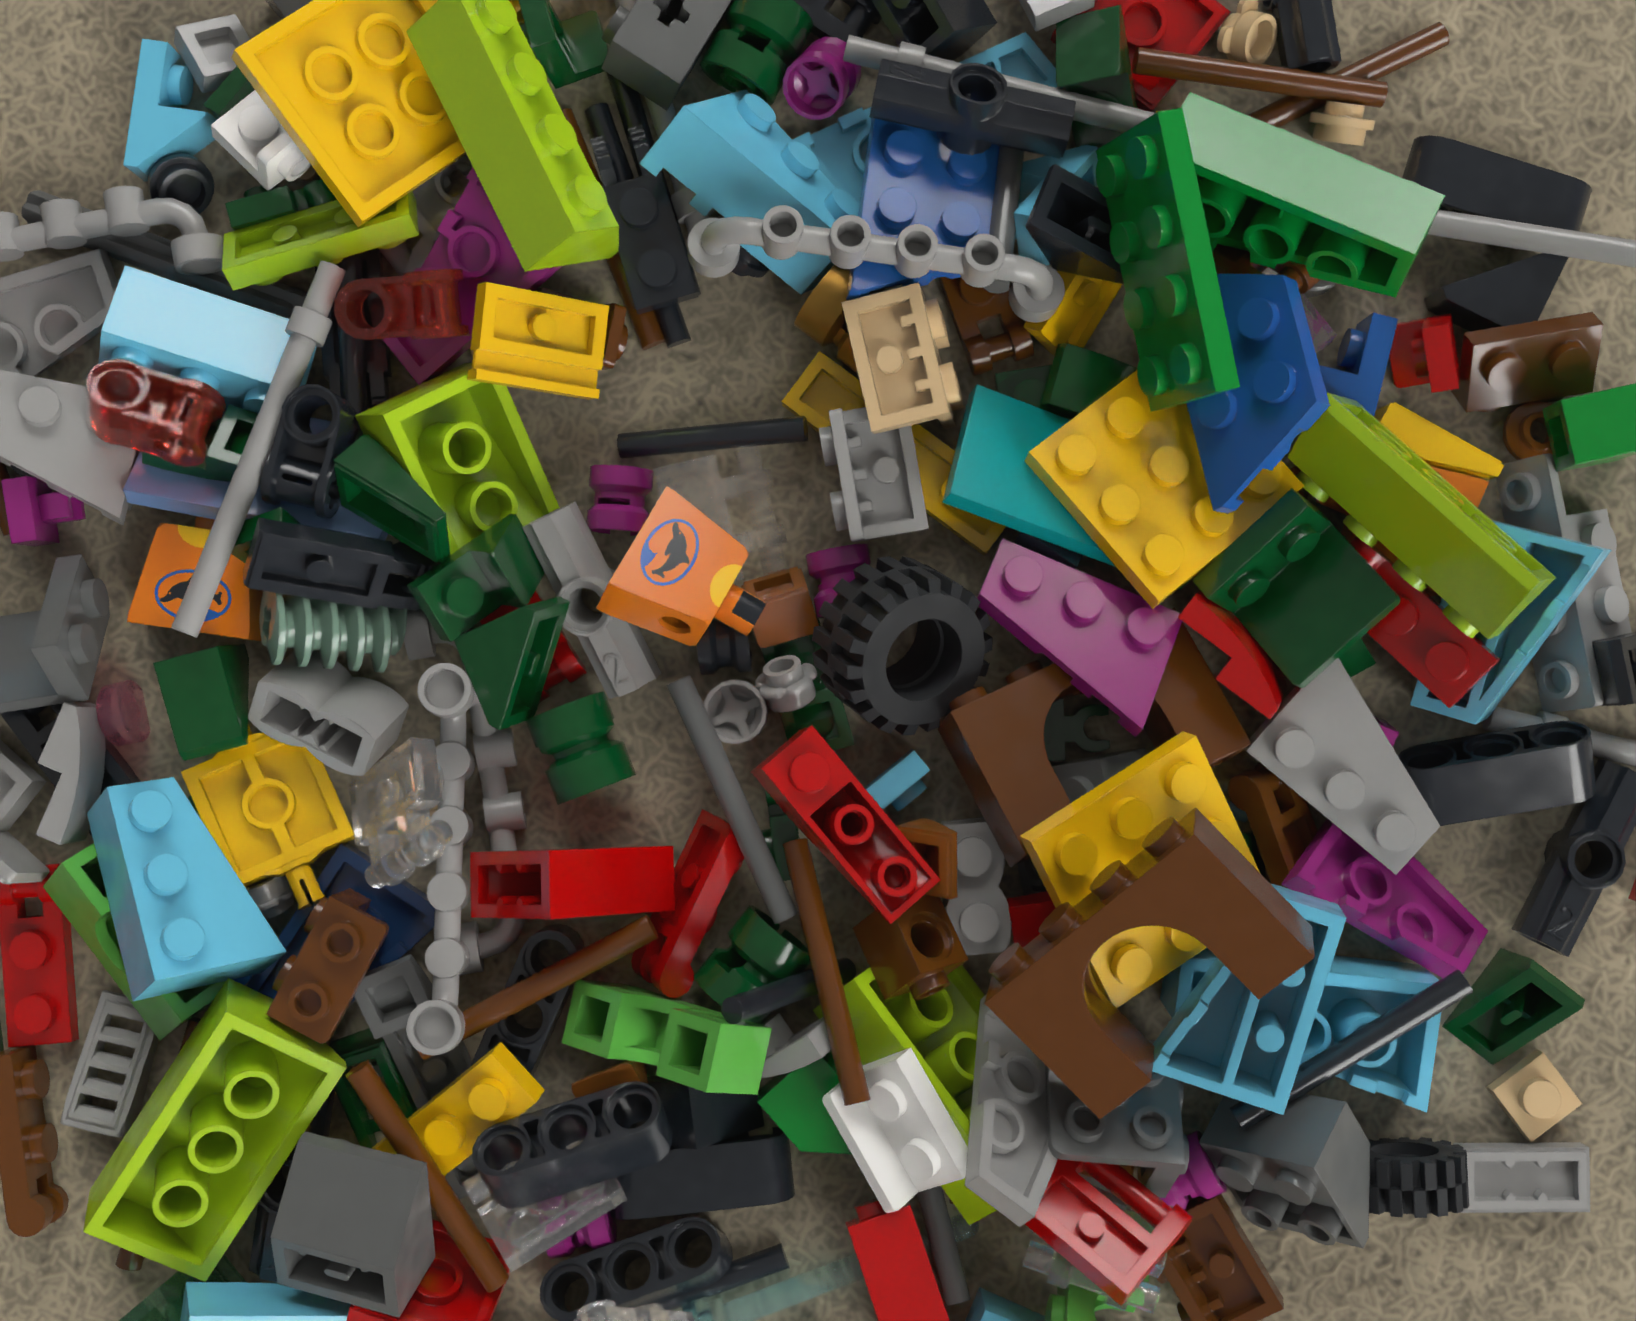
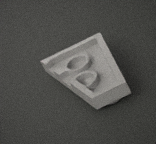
M96 249L0 277V370L37 377L101 332L118 285L106 250Z
M0 370V462L7 466L13 465L46 482L48 487L69 498L73 496L98 509L103 516L124 526L129 503L123 488L144 443L152 410L149 398Z
M1339 658L1306 687L1299 688L1295 686L1283 699L1271 719L1267 718L1249 738L1252 744L1245 748L1249 754L1395 875L1440 827Z
M986 994L980 999L965 1186L1020 1227L1035 1217L1058 1160L1052 1155L1048 1147L1045 1064L984 1004Z

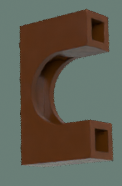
M1182 621L1143 728L1155 749L1182 731L1196 735L1211 768H1214L1230 760L1252 743ZM1039 660L1030 662L1010 673L1005 678L1008 685L987 694L984 687L980 686L955 698L949 703L952 711H950L938 728L945 745L1010 868L1030 859L1020 835L1071 803L1048 760L1044 745V725L1052 704L1066 697L1083 693L1070 683L1073 678L1057 664L1054 663L1043 668Z
M1196 807L1179 821L1174 817H1169L1158 824L1143 841L1142 847L1144 850L1125 865L1120 860L1108 865L1090 885V894L1074 907L1069 902L1058 906L1042 922L1038 930L1040 934L1025 947H1022L1019 943L1009 946L996 958L989 969L992 978L984 1004L1099 1119L1103 1118L1152 1081L1155 1048L1104 996L1093 978L1089 962L1098 948L1108 939L1125 930L1141 926H1162L1182 931L1203 943L1258 999H1261L1315 958L1312 926Z

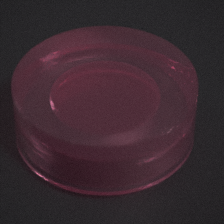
M133 680L104 685L97 697L96 712L100 728L105 737L118 747L144 742L150 734V726L142 688Z

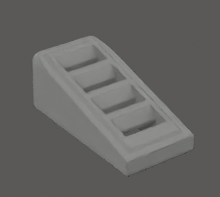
M104 990L101 993L66 1096L60 1123L63 1125L112 1137H123L141 1112L158 1038L125 994ZM112 1015L144 1022L141 1033L110 1026ZM109 1042L134 1048L133 1057L130 1058L105 1052V1043ZM99 1069L126 1075L124 1084L97 1078ZM92 1096L118 1102L116 1109L92 1105Z

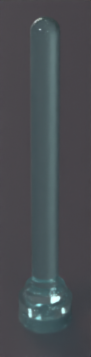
M961 1214L950 1217L956 1243L970 1239L978 1233L979 1221L969 1225ZM926 1227L919 1229L928 1255L932 1253ZM856 1254L726 1303H724L721 1297L710 1301L707 1296L682 1305L685 1321H754L864 1278Z

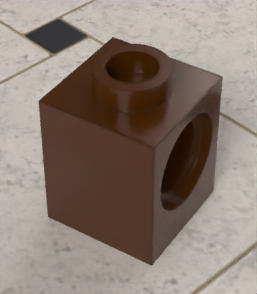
M923 895L892 924H889L875 910L853 927L884 1000L911 992L915 1001L934 995L950 985L947 975L969 960L940 897Z

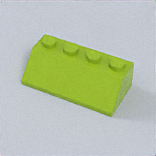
M438 0L406 32L524 271L612 258L619 250V225L607 203L604 189L595 179L577 142V136L572 125L566 120L549 86L546 72L541 63L536 59L517 21V14L509 0Z
M1327 392L1330 406L1308 431L1301 432L1287 457L1301 469L1296 477L1303 483V488L1323 503L1331 497L1349 513L1343 520L1348 529L1371 547L1380 541L1398 558L1392 564L1393 569L1412 587L1423 592L1429 586L1448 603L1442 610L1443 614L1460 631L1470 638H1473L1478 632L1487 639L1498 636L1556 577L1356 400Z
M961 965L947 975L950 985L934 995L915 1001L911 992L884 1000L871 968H867L843 986L862 1065L912 1048L968 1146L980 999L985 995ZM821 1005L813 1009L819 1019L823 1017ZM965 1178L941 1185L969 1225L997 1211L965 1186Z
M227 978L91 1187L83 1232L206 1282L346 1070V1061L327 1043L320 1044L266 1015L274 999Z

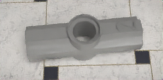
M576 501L523 526L522 529L557 597L560 596L570 601L563 627L577 635L608 698L621 697L656 679L661 674V671L639 627L605 613L593 612L583 602L582 588L593 590L601 598L615 571L608 567Z

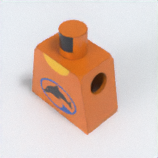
M666 486L610 579L596 609L685 645L696 646L713 618L748 636L761 615L766 602L733 584L749 555L746 547L680 494Z
M196 516L194 527L160 523L149 549L128 612L127 622L171 628L215 521L214 519ZM232 554L199 633L262 641L259 615L263 590L244 586L243 569L245 563Z

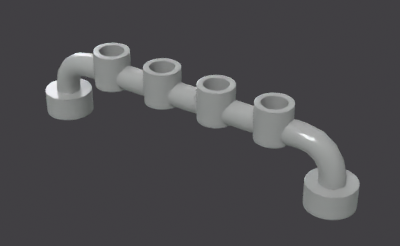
M117 186L103 192L105 208L82 213L81 204L77 200L62 198L43 202L40 205L42 221L21 226L16 214L0 211V262L20 259L25 255L24 252L47 247L72 249L85 245L87 239L111 234L122 237L137 236L149 231L150 226L171 224L176 226L182 236L175 238L170 243L176 272L185 275H204L222 270L224 239L221 235L208 233L202 216L189 204L174 198L145 200L143 190L136 186Z
M779 205L771 208L763 219L739 216L704 219L691 229L688 236L687 254L691 266L699 274L710 278H718L729 274L739 261L740 244L761 246L768 256L778 260L789 259L797 252L825 255L829 257L834 265L842 269H853L861 265L863 261L894 265L901 275L908 278H920L926 275L929 270L960 274L961 278L968 285L977 288L986 287L992 284L995 279L1013 282L1009 290V303L1012 310L1021 319L1034 323L1043 322L1051 318L1057 311L1065 293L1063 279L1055 269L1028 257L1005 253L1001 241L990 234H978L967 242L966 247L938 244L935 233L929 227L921 224L906 227L901 231L898 238L871 234L867 222L856 215L839 217L831 228L804 225L803 219L796 209L786 205Z
M407 609V627L404 643L409 660L436 657L435 644L447 643L457 649L454 640L449 642L439 638L422 609L418 611ZM470 628L469 630H467V631L464 632L463 634H465V633L471 631L472 628ZM475 693L469 710L473 729L474 752L483 794L484 817L491 851L517 850L514 831L527 829V821L523 811L522 791L508 793L505 768L517 766L516 751H514L513 731L512 728L498 730L490 726ZM500 918L492 930L479 933L477 921L461 923L460 941L467 946L470 952L469 965L461 975L484 972V958H489L506 951L518 940L525 925V919Z
M438 663L429 667L420 677L417 687L421 704L429 712L440 717V745L435 748L431 755L432 769L439 776L438 810L433 813L429 821V832L437 842L436 875L427 886V898L435 908L434 942L429 945L425 953V965L428 971L433 974L432 1000L421 1003L411 1012L406 1027L411 1045L426 1055H440L449 1052L461 1042L464 1036L465 1019L463 1013L458 1008L459 975L467 969L470 962V952L467 946L460 941L461 910L468 905L471 899L470 883L462 876L463 845L470 840L474 830L471 817L464 812L465 781L471 777L475 770V758L472 752L466 748V711L474 700L475 690L468 674L459 666L451 663Z

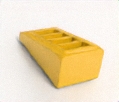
M1396 402L1389 403L1375 411V418L1432 467L1481 478L1485 481L1498 477L1504 467L1501 464L1502 461Z

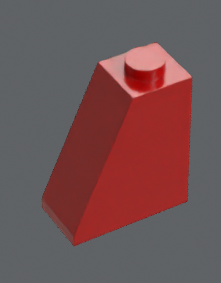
M674 846L470 852L471 918L562 919L675 911L674 886L676 876L674 870Z
M877 1198L855 1206L858 1218L845 1223L877 1321H950L911 1205L907 1202L900 1210L886 1213Z

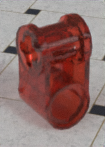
M463 269L414 271L404 273V276L358 279L349 282L340 289L335 299L334 313L337 323L348 335L364 340L399 338L425 340L470 336L469 325L462 323L458 283L464 280ZM372 292L378 294L385 308L384 317L375 328L368 325L362 314V304L365 298Z
M123 359L105 360L94 366L87 376L86 390L89 422L92 431L99 439L109 444L121 445L158 456L175 465L189 467L203 463L208 451L207 444L204 441L211 423L221 419L226 407L224 398L217 390L195 379L179 378ZM190 398L193 399L192 405H190ZM115 401H125V402H129V403H125V404H113V403H111V402H115Z

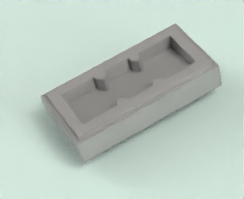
M1453 1143V1145L1458 1144L1462 1146L1463 1150L1467 1152L1469 1207L1463 1208L1461 1213L1590 1212L1589 1147L1583 1143Z

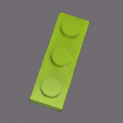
M411 191L360 227L356 226L338 200L225 233L222 272L234 291L251 285L265 286L273 284L285 275L315 266L318 267L320 261L336 265L348 256L375 248L390 249L396 247L408 238L419 235L417 200L413 191Z

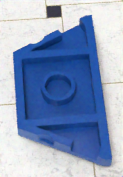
M872 118L858 216L867 222L873 235L898 238L901 231L906 227L921 224L929 227L935 233L938 244L966 247L967 242L972 237L978 234H989L999 146L992 144L985 152L975 155L960 154L943 145L935 131ZM863 261L858 267L850 269L846 300L868 296L871 291L902 284V286H907L919 282L920 286H925L935 278L947 277L955 279L961 276L960 274L929 270L926 275L920 278H908L901 275L894 265Z
M1217 274L1240 387L1187 403L1213 511L1226 514L1236 511L1244 502L1239 496L1240 493L1262 469L1272 471L1290 451L1294 438L1301 432L1308 431L1330 406L1297 281L1284 275Z

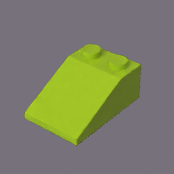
M464 363L355 415L363 434L370 435L381 444L446 513L450 554L459 550L509 514H516L522 526H525L560 508L507 386L467 380L468 370L472 369V363Z

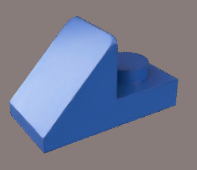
M1373 312L1356 325V329H1347L1342 338L1337 356V365L1346 367V370L1341 371L1319 365L1326 392L1356 400L1373 416L1375 415L1398 322L1397 318Z

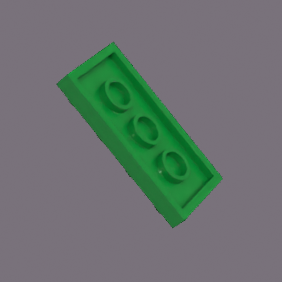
M1183 108L1158 111L1096 150L1098 159L1096 182L1099 191L1106 197L1112 226L1110 231V248L1114 259L1120 264L1126 292L1123 303L1124 315L1129 327L1134 331L1140 359L1137 367L1138 382L1143 393L1148 397L1150 412L1176 407L1240 387Z

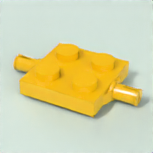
M248 724V744L220 751L212 759L181 771L201 820L245 887L267 877L286 876L298 903L299 910L312 906L302 885L303 882H305L315 904L322 897H325L310 864L314 863L324 852L357 837L324 763L314 757L306 747L287 745L264 733L253 734Z

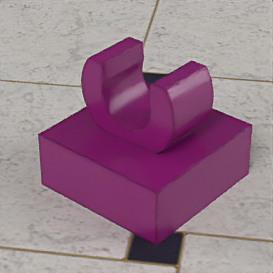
M22 476L1 480L11 544L36 547L60 543L57 523L86 519L84 502L73 496L69 498L59 492H52V488L48 487L46 482L38 478Z

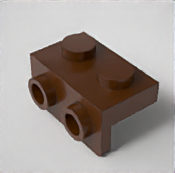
M1593 312L1466 332L1463 337L1459 389H1453L1451 392L1466 413L1473 411L1493 412L1504 406L1535 401L1555 402L1563 399L1565 396L1593 392L1604 324Z
M348 888L329 896V898L322 897L304 926V932L309 935L298 956L292 954L287 959L273 983L272 989L278 993L266 1015L320 1044H324L332 1038L389 932L387 923L366 913L372 901L371 899Z
M1220 1194L1210 1199L1198 1196L1189 1200L1185 1210L1194 1217L1178 1241L1151 1270L1159 1283L1169 1282L1180 1300L1177 1303V1309L1181 1321H1259L1283 1310V1296L1223 1195Z

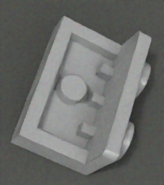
M866 407L843 411L842 408L829 410L831 426L819 428L825 466L838 465L842 491L830 492L836 531L849 529L851 542H859L928 530L929 526L912 426L873 434Z

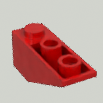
M813 725L799 730L751 771L790 820L889 924H892L941 880Z

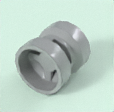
M729 680L721 682L710 690L704 700V706L716 733L724 743L740 744L750 741L761 733L767 723L769 709L765 698H762L755 686L746 681Z

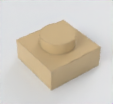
M1538 1049L1534 1050L1486 1087L1523 1137L1530 1142H1533L1582 1104L1544 1052Z

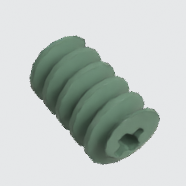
M263 591L259 628L262 644L267 646L271 665H281L288 647L294 649L298 667H307L313 650H320L323 668L333 669L340 651L346 654L349 670L359 671L366 653L371 654L374 672L384 673L390 655L395 656L405 638L407 608L402 610L378 606L377 609L269 591Z

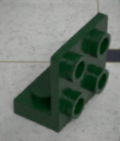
M1293 488L1283 495L1193 579V582L1209 600L1232 612L1291 683L1299 688L1306 687L1400 603L1399 595L1327 516Z

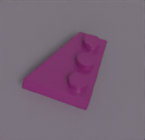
M473 166L466 177L470 181L453 210L448 209L437 229L440 234L421 268L414 270L379 333V336L418 385L437 377L471 347L477 284L490 282L535 291L562 267L524 271Z
M1002 538L977 596L980 601L979 607L1035 654H1045L1073 678L1070 682L1088 698L1094 695L1120 717L1117 722L1136 737L1143 730L1182 623V620L1178 618L1180 613L1162 605L1152 609L1143 597Z
M1328 818L1282 882V885L1288 889L1338 904L1346 916L1345 922L1441 978L1457 969L1463 974L1488 933V930L1414 856L1395 875Z

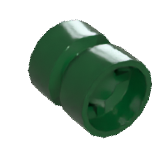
M733 0L725 15L730 28L716 32L700 66L703 72L719 86L733 93L736 90H747L749 93L759 96L771 106L783 85V78L787 70L784 61L794 60L799 55L814 26L813 20L794 0Z
M604 691L563 704L526 721L535 747H539L542 754L554 756L555 761L551 763L545 773L558 805L636 775L624 742L613 739L609 740L607 736L614 726V715Z
M749 905L728 932L731 945L728 949L715 948L696 972L694 979L713 1000L722 1006L723 1001L728 997L804 971L810 964L807 947L786 929L779 934L777 930L781 926L780 924H774L770 916L753 905ZM772 1011L751 1018L748 1021L762 1025Z

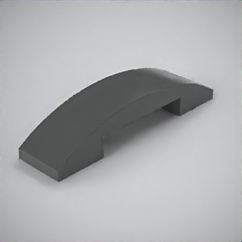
M411 954L366 972L354 997L374 1039L383 1037L417 1109H420L470 1067L472 1063L471 1057L463 1041L451 1051L435 1055L427 1060H423L417 1050L411 1045L406 1031L408 1018L418 1005L432 1000V983ZM472 1154L445 1175V1178L459 1199L487 1189L476 1169ZM512 1164L505 1165L502 1170L512 1167Z

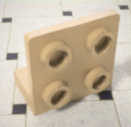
M918 282L841 302L871 432L878 434L938 419L944 429L956 427L953 411L964 409L965 407L953 363L942 364L939 349L950 347V342L938 299L926 300Z

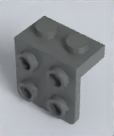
M82 554L56 558L41 610L0 616V713L63 704L64 702L89 700L110 611L106 586L101 579L94 578Z
M1149 1040V1041H1150V1042L1152 1043V1045H1153V1043H1154L1156 1040ZM1045 1065L1048 1147L1052 1155L1060 1160L1137 1166L1138 1181L1158 1197L1165 1198L1178 1176L1186 1173L1189 1162V1142L1186 1134H1183L1181 1118L1184 1094L1183 1082L1152 1072V1081L1103 1118L1099 1119Z

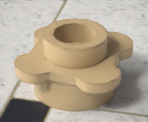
M1240 0L1237 5V12L1230 14L1221 26L1217 39V48L1219 52L1226 53L1229 60L1262 64L1268 59L1274 48L1277 38L1276 20L1271 14L1257 11L1258 0Z

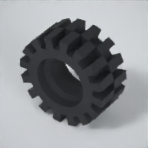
M1400 1137L1399 1139L1379 1138V1140L1375 1141L1368 1139L1370 1142L1369 1213L1380 1215L1384 1212H1390L1391 1217H1403V1214H1413L1415 1218H1427V1214H1433L1437 1217L1448 1216V1212L1460 1213L1463 1211V1208L1469 1207L1467 1152L1463 1150L1462 1146L1458 1144L1451 1145V1142L1445 1140L1432 1142V1138L1421 1137L1418 1140L1409 1139V1137Z

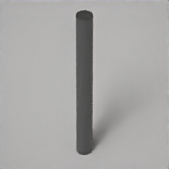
M691 675L666 685L774 924L798 914V911Z

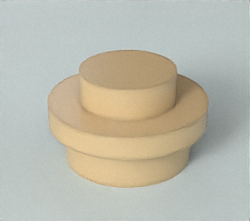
M1326 101L1324 113L1311 112L1309 122L1315 123L1312 139L1363 146L1366 131L1374 129L1375 120L1363 119L1365 105Z

